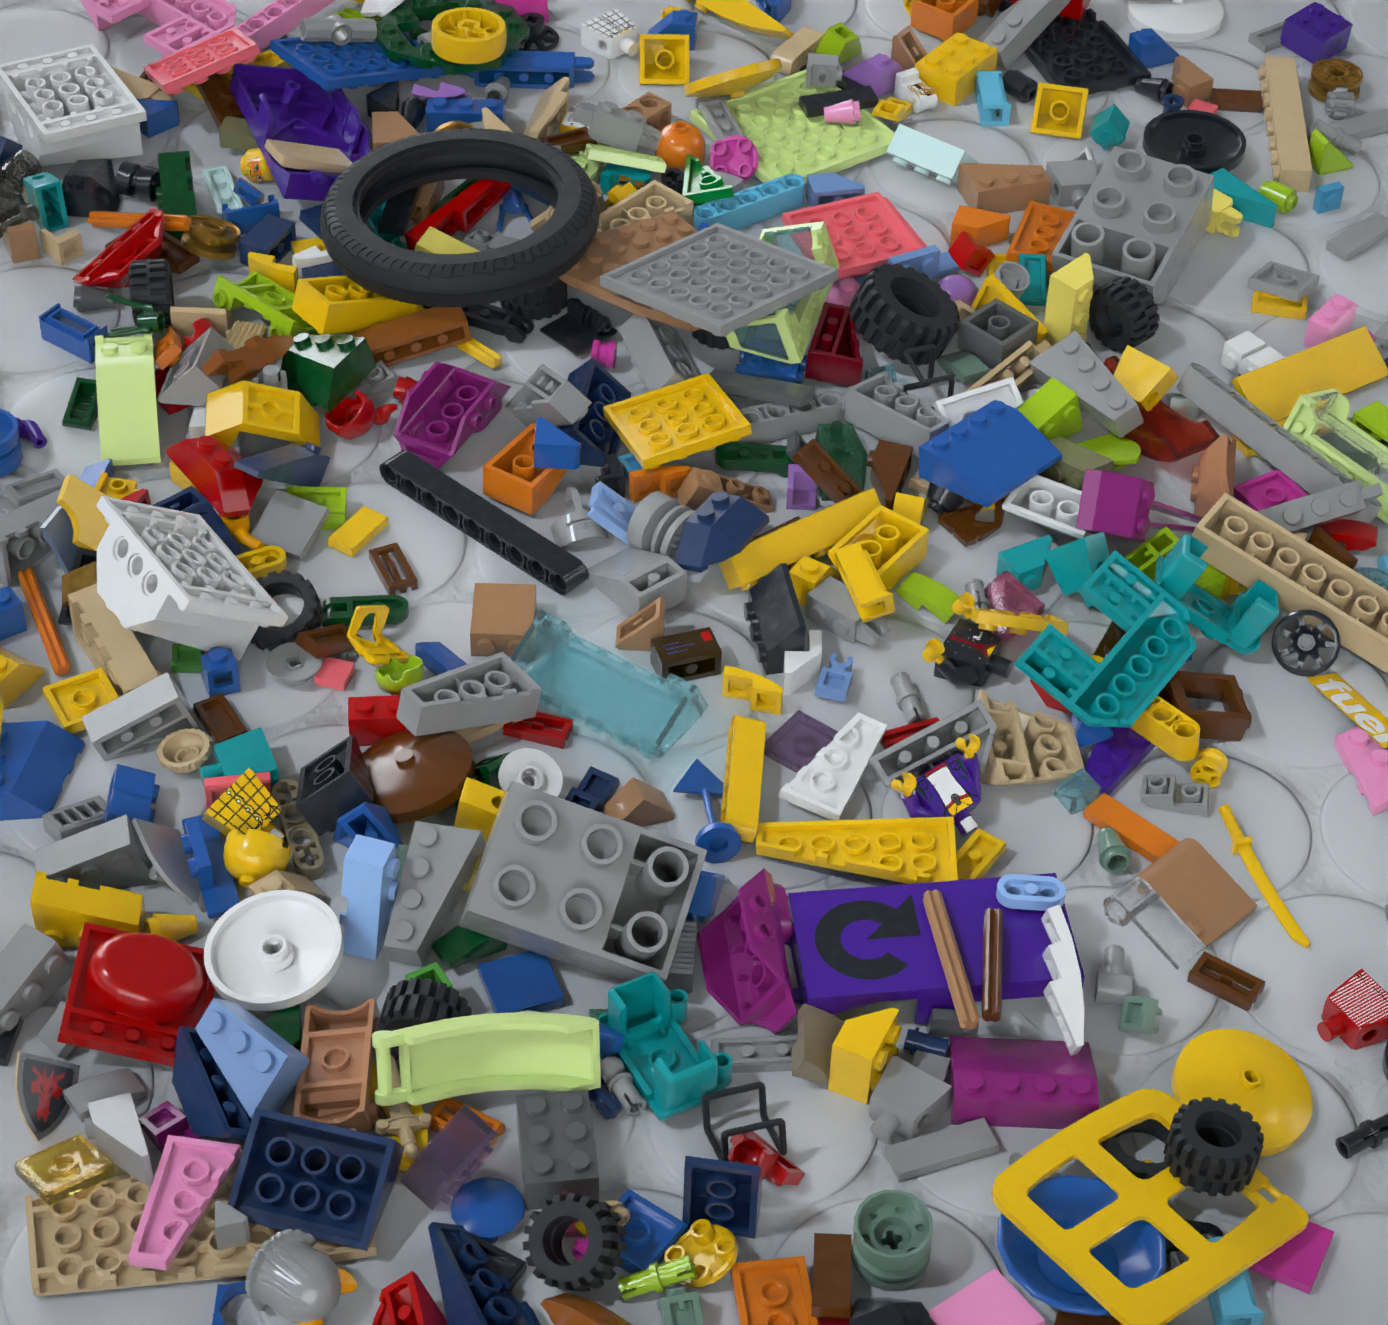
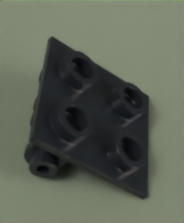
M569 298L566 302L567 313L540 328V332L577 356L592 348L594 339H599L602 342L618 333V330L612 327L608 317L601 315L589 305L585 306L578 298Z

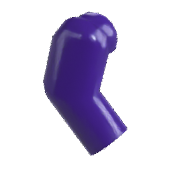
M15 417L20 438L29 439L33 446L38 449L43 448L47 444V439L36 422L21 420Z

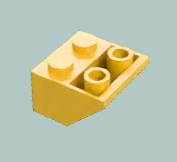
M892 1007L845 1021L832 1044L828 1090L868 1104L893 1055L898 1057L899 1048L895 1047L902 1030V1026L898 1025L899 1009Z

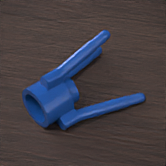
M511 187L502 198L503 204L499 205L500 212L496 232L499 230L501 233L505 213L517 215L522 211L529 224L533 219L528 209V204L524 202L522 192Z

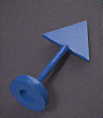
M696 758L673 792L702 795L709 824L698 832L695 837V846L707 850L704 861L722 863L737 855L741 848V837L737 829L731 824L717 822L710 796L722 797L724 783Z

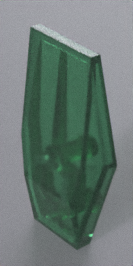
M833 421L832 424H819L815 436L816 442L864 491L868 454L853 425L843 424L841 421ZM818 486L821 501H832Z

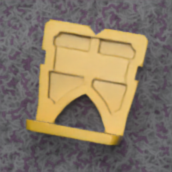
M386 605L357 606L347 632V638L357 653L364 657V660L372 666L388 665L393 658H396L400 663H407L411 656L382 635L390 610ZM370 613L375 614L372 636L375 642L365 640L356 635L363 619Z

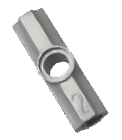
M335 14L327 18H303L299 23L300 39L302 41L334 42L342 46L349 42H373L377 37L376 21L374 19L342 18L340 15Z

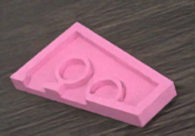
M1359 726L1337 735L1334 747L1348 772L1353 773L1358 782L1357 788L1361 796H1366L1369 802L1368 808L1372 816L1387 810L1388 750L1381 747Z

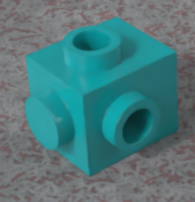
M1114 104L1095 116L1089 132L1092 139L1106 150L1111 146H1119L1124 142L1130 121Z

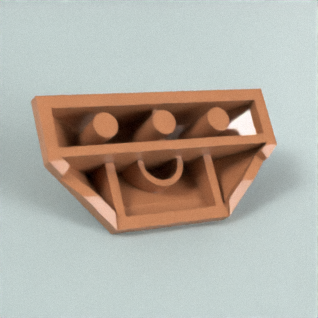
M1222 434L1200 455L1199 465H1193L1191 483L1196 484L1191 486L1190 501L1195 502L1194 514L1200 517H1204L1224 493L1233 497L1236 440L1232 439L1229 435Z

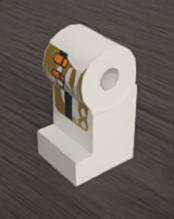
M914 67L896 73L894 95L898 99L913 102L912 110L919 113L937 106V94L933 87L927 86L919 78L920 72Z

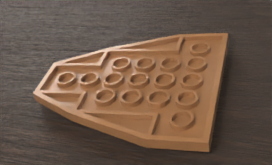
M666 212L652 219H642L640 222L630 225H621L610 231L597 232L584 256L569 271L559 277L571 287L634 314L689 332L701 329L693 327L692 324L680 319H674L661 311H655L642 303L633 302L632 299L623 295L614 294L611 290L600 286L601 275L698 232L697 229L674 212Z

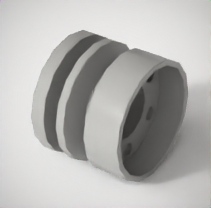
M660 491L652 492L634 510L627 527V541L634 548L669 556L674 561L684 523L695 511L683 504L680 505L679 501Z

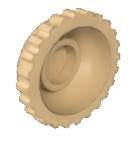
M179 729L161 740V743L158 745L159 748L156 750V755L160 764L163 765V768H167L168 771L180 774L190 773L198 770L199 767L206 763L211 755L212 743L209 736L204 731L201 732L200 729Z

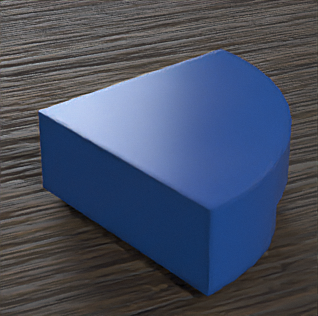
M600 1023V1060L607 1056H615L620 1051L625 1035Z

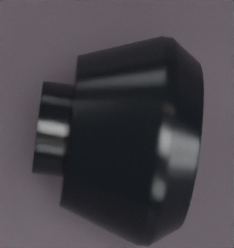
M929 482L926 499L929 501L927 506L940 515L943 512L951 513L964 503V497Z

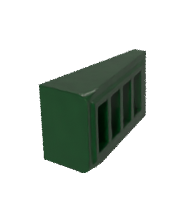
M77 377L62 420V426L91 430L98 415L96 380ZM84 395L93 396V398H88V397H83V396H84ZM80 402H82V403H89V404H91V405H90V406H89V405H83V404H80ZM76 410L88 411V413L76 412ZM73 417H78V418H85L86 420L84 421V420H77V419H72V418H73Z

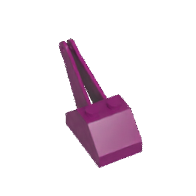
M1085 469L1076 529L1091 534L1104 532L1105 538L1112 541L1139 543L1145 541V535L1149 532V529L1161 530L1167 526L1171 531L1191 533L1195 529L1192 526L1150 522L1148 518L1150 510L1194 523H1199L1203 517L1155 501L1153 482L1122 474Z

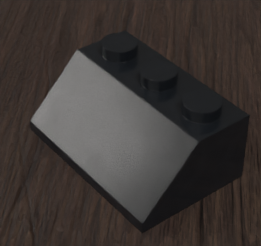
M786 563L779 564L750 588L748 602L744 603L743 606L745 620L751 622V641L757 642L758 663H763L766 675L783 673L785 651H804L806 625Z

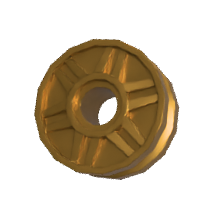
M1329 58L1319 60L1311 68L1308 92L1318 101L1326 103L1327 92L1333 91L1336 87L1348 88V92L1354 93L1355 102L1360 94L1363 72L1357 65L1343 59Z
M191 215L188 217L191 218L192 224L190 225V230L182 235L181 245L184 249L200 257L223 261L236 257L237 246L235 243L240 240L241 230L236 225L224 219L208 215Z

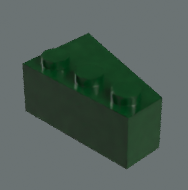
M189 150L157 153L161 186H156L158 209L162 210L164 214L186 215L187 217L197 215ZM164 230L179 241H181L182 235L187 232Z

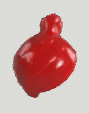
M355 390L356 398L346 397L330 413L325 412V424L338 437L351 440L367 433L373 424L379 426L386 424L391 414L398 410L397 404H386L375 408L372 400L366 394Z

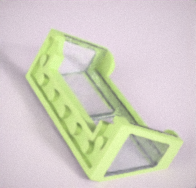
M1334 388L1300 395L1283 428L1352 481H1362L1363 487L1380 483L1383 495L1376 497V499L1382 504V507L1376 516L1388 524V447L1347 419L1351 411L1350 402Z

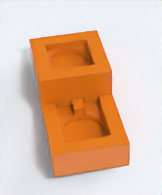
M669 465L629 472V497L635 503L642 501L652 492L660 491L672 498H677V491L692 468L687 465Z

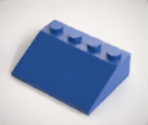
M993 400L919 446V477L987 508L1061 460L1062 453L1018 409L1008 406L1002 401Z

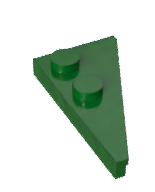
M692 154L686 155L682 195L694 201V206L702 205L708 201L734 197L732 185H724L723 178L716 175L707 165L702 167L700 160L692 156Z

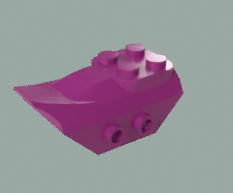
M435 361L429 370L422 374L421 379L416 385L408 390L393 435L399 442L401 451L408 450L438 469L456 454L473 433L480 432L489 425L501 410L502 399L511 386L453 365Z
M765 868L738 890V896L697 933L707 992L740 1026L755 1024L775 1034L779 1033L798 1015L784 944L792 935L793 923L791 921L788 896L785 888L781 884L773 883L772 875Z

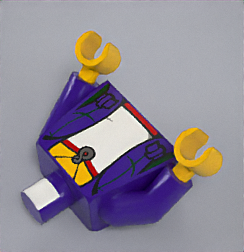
M971 733L968 736L970 743L967 747L964 738L959 737L955 741L956 747L964 752L962 756L957 753L918 778H915L911 773L901 772L904 783L893 779L891 787L896 791L902 792L900 797L910 818L954 817V825L963 837L971 834L979 827L970 812L981 801V773L978 755L975 753L979 750L981 744L979 737Z

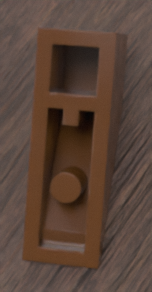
M879 439L876 449L869 452L867 467H871L870 480L881 505L893 510L896 492L902 493L911 469L913 446Z

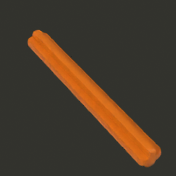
M91 211L87 221L93 227L128 229L145 213ZM165 214L163 230L188 231L190 230L192 220L186 215Z
M31 568L20 570L17 574L19 583L53 671L57 676L68 675L71 671L70 662L34 570Z

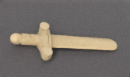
M391 1054L393 1088L401 1086L400 1073L396 1060ZM408 1102L387 1106L390 1118L377 1120L376 1132L381 1135L389 1133L400 1136L402 1146L405 1147V1155L408 1158H415L418 1155V1147L414 1132L421 1128L430 1127L431 1115L428 1113L412 1115Z

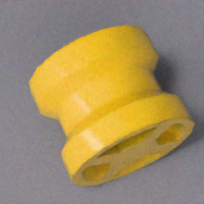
M1210 747L1201 749L1196 757V762L1190 769L1192 780L1195 783H1209L1210 788L1217 787L1228 767V758L1218 749Z

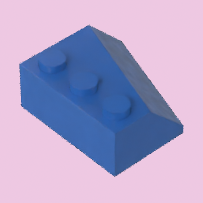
M48 720L2 723L0 738V821L37 819L52 811L63 790L62 784L67 774H71L75 766L74 761L78 753H82L85 742Z

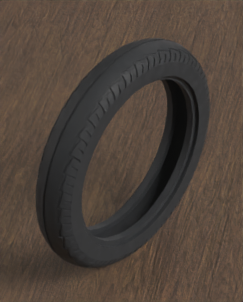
M459 128L431 131L425 134L412 135L406 139L402 138L385 144L355 161L337 177L330 187L321 209L320 229L330 258L349 279L361 287L381 296L410 304L432 307H466L516 298V296L519 297L535 289L537 290L565 274L584 256L590 247L598 228L600 210L597 193L591 179L579 163L560 149L536 138L519 133L495 129ZM456 179H487L519 185L539 194L554 208L553 214L546 223L525 238L502 247L463 254H434L404 249L379 238L365 225L372 213L390 198L415 187Z

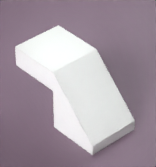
M809 630L808 651H785L783 668L784 695H791L820 675L822 659L821 630Z

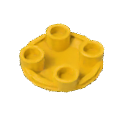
M700 1219L695 1221L691 1225L690 1230L665 1251L664 1258L666 1262L690 1254L693 1259L690 1263L695 1264L697 1278L679 1282V1284L687 1287H703L715 1283L729 1272L736 1262L739 1249L736 1237L729 1229L720 1225H711L708 1220Z

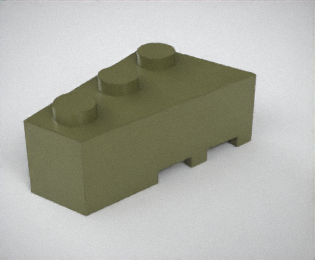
M1058 436L1049 441L1062 453V459L1038 475L1082 491L1085 469L1115 473L1114 460Z

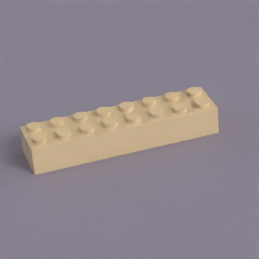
M1224 493L1193 531L1192 536L1208 546V549L1200 559L1247 588H1250L1257 579L1261 580L1279 593V607L1288 613L1308 609L1326 615L1338 629L1342 646L1388 673V591L1229 494ZM1304 616L1306 624L1317 626L1322 622L1317 617ZM1326 624L1321 633L1334 640L1333 632Z

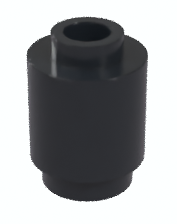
M1008 70L1003 75L1004 90L1007 94L1022 103H1027L1036 97L1038 84L1035 80L1018 70Z

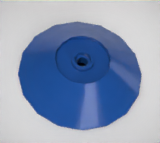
M1074 1175L1047 1178L1027 1194L1037 1206L1063 1229L1073 1228L1118 1199L1115 1191L1101 1179ZM1001 1213L998 1218V1251L1009 1275L1033 1298L1063 1312L1091 1316L1110 1314ZM1144 1220L1135 1221L1090 1250V1254L1120 1282L1130 1288H1137L1157 1279L1166 1271V1240L1164 1235Z

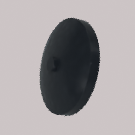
M1176 110L1163 113L1153 118L1146 125L1143 135V149L1147 156L1174 164L1188 165L1194 170L1211 174L1222 168L1229 172L1242 162L1246 150V138L1234 123L1219 115L1198 110Z

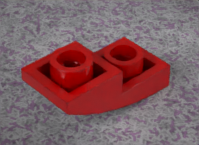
M1338 519L1319 525L1337 542L1345 541L1346 550L1365 551L1372 547H1377V526L1347 519Z

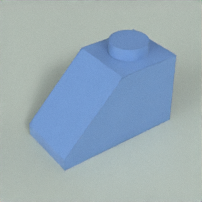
M833 172L807 175L806 198L810 207L865 195V186Z

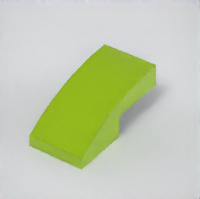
M912 572L895 590L900 597L917 611L924 606L944 624L954 616L955 613L952 610V605L960 597L943 584L915 572Z

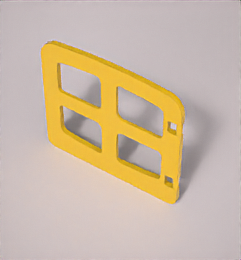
M1156 1089L1137 1090L1064 1128L1000 1173L995 1178L991 1192L993 1203L998 1210L1122 1325L1167 1324L1303 1232L1309 1220L1307 1212L1287 1194L1284 1195L1269 1182L1265 1175L1256 1169L1252 1181L1249 1185H1245L1241 1193L1254 1203L1257 1209L1218 1241L1210 1242L1168 1205L1167 1201L1190 1187L1189 1185L1187 1187L1179 1183V1177L1171 1175L1169 1172L1170 1166L1150 1179H1139L1099 1144L1127 1128L1148 1119L1157 1120L1170 1130L1173 1117L1182 1104L1169 1094ZM1073 1159H1078L1115 1191L1118 1199L1073 1228L1063 1229L1037 1206L1027 1194ZM1264 1189L1276 1201L1270 1203L1259 1191ZM1144 1220L1153 1225L1181 1250L1189 1260L1157 1279L1137 1288H1130L1120 1282L1090 1254V1250L1135 1221Z

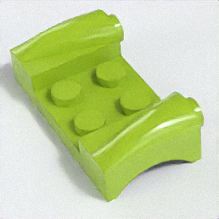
M253 271L246 279L238 283L231 282L223 275L217 276L213 292V302L217 308L232 311L245 306L248 309L256 310L263 315L264 319L271 321L269 336L279 334V336L292 335L294 338L300 333L321 335L313 326L303 321L301 316L292 310L295 294L260 272Z

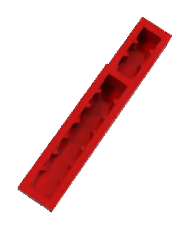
M479 179L405 233L407 249L414 251L416 244L430 226L449 236H452L457 230L467 233L508 193L511 183Z

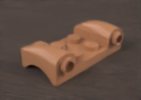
M375 998L367 999L366 1002L356 1008L343 1011L328 1010L314 1004L306 1005L301 1053L308 1057L310 1062L297 1082L293 1116L346 1129L355 1128L359 1132L372 1131L376 1121L381 1119L380 1105L373 1101L370 1092L374 1056L372 1033L376 1032L380 1017Z

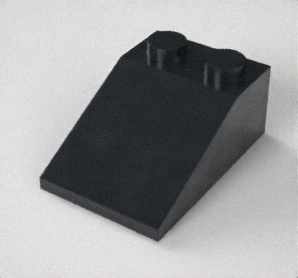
M353 734L300 769L295 807L319 837L327 831L330 833L335 832L338 818L364 802L372 803L374 787L358 741Z

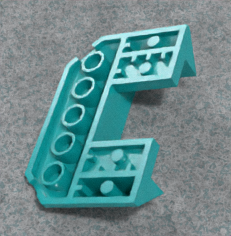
M1114 550L1078 592L1126 631V634L1100 664L1097 663L1060 631L1049 624L1014 664L1089 727H1131L1197 648L1195 637L1191 636L1188 626L1190 621L1188 609Z

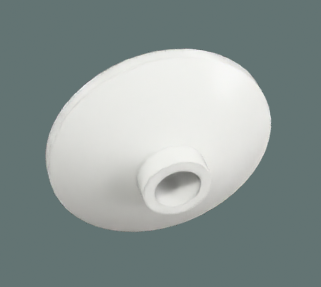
M521 748L514 750L504 758L499 768V783L501 789L505 792L512 781L556 797L561 792L563 778L558 764L552 757L538 749ZM523 780L530 781L532 786L526 785Z

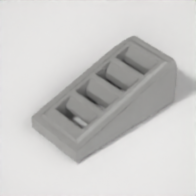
M98 795L52 810L42 815L45 832L56 842L103 824L107 802ZM99 807L103 813L98 814L95 809Z

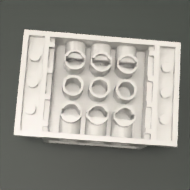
M93 44L0 64V82L4 87L9 118L18 143L23 145V151L35 167L75 163L77 160L111 159L143 155L139 122L147 121L146 111Z
M106 496L100 497L96 507L105 516L104 519L109 523V526L97 547V593L105 601L106 607L118 617L120 624L125 629L134 632L139 631L204 651H209L213 647L231 648L235 659L240 661L259 625L262 627H269V625L284 626L288 616L199 514Z

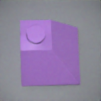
M879 53L843 72L842 75L863 86H871L877 97H881L895 89L896 73L905 70L898 62L890 59L887 55Z

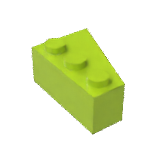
M1053 377L1017 408L1048 440L1058 436L1067 439L1084 429L1078 394Z

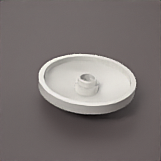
M1128 0L1127 17L1136 29L1140 31L1152 28L1165 41L1192 42L1212 36L1221 28L1224 9L1219 0Z
M294 890L263 892L242 900L218 919L205 943L204 965L212 986L226 1001L237 1002L243 1008L253 1011L286 1009L310 999L331 981L343 958V933L335 913L319 898Z

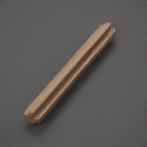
M937 889L933 891L927 890L923 894V904L960 1027L963 1030L976 1029L979 1026L980 1017L942 894Z

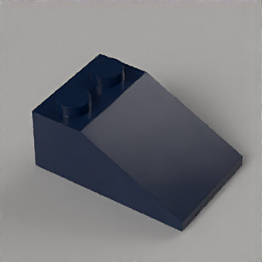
M686 1156L682 1222L686 1223L690 1230L691 1225L695 1221L706 1219L711 1225H720L729 1229L734 1236L755 1239L762 1196L763 1180L761 1166Z

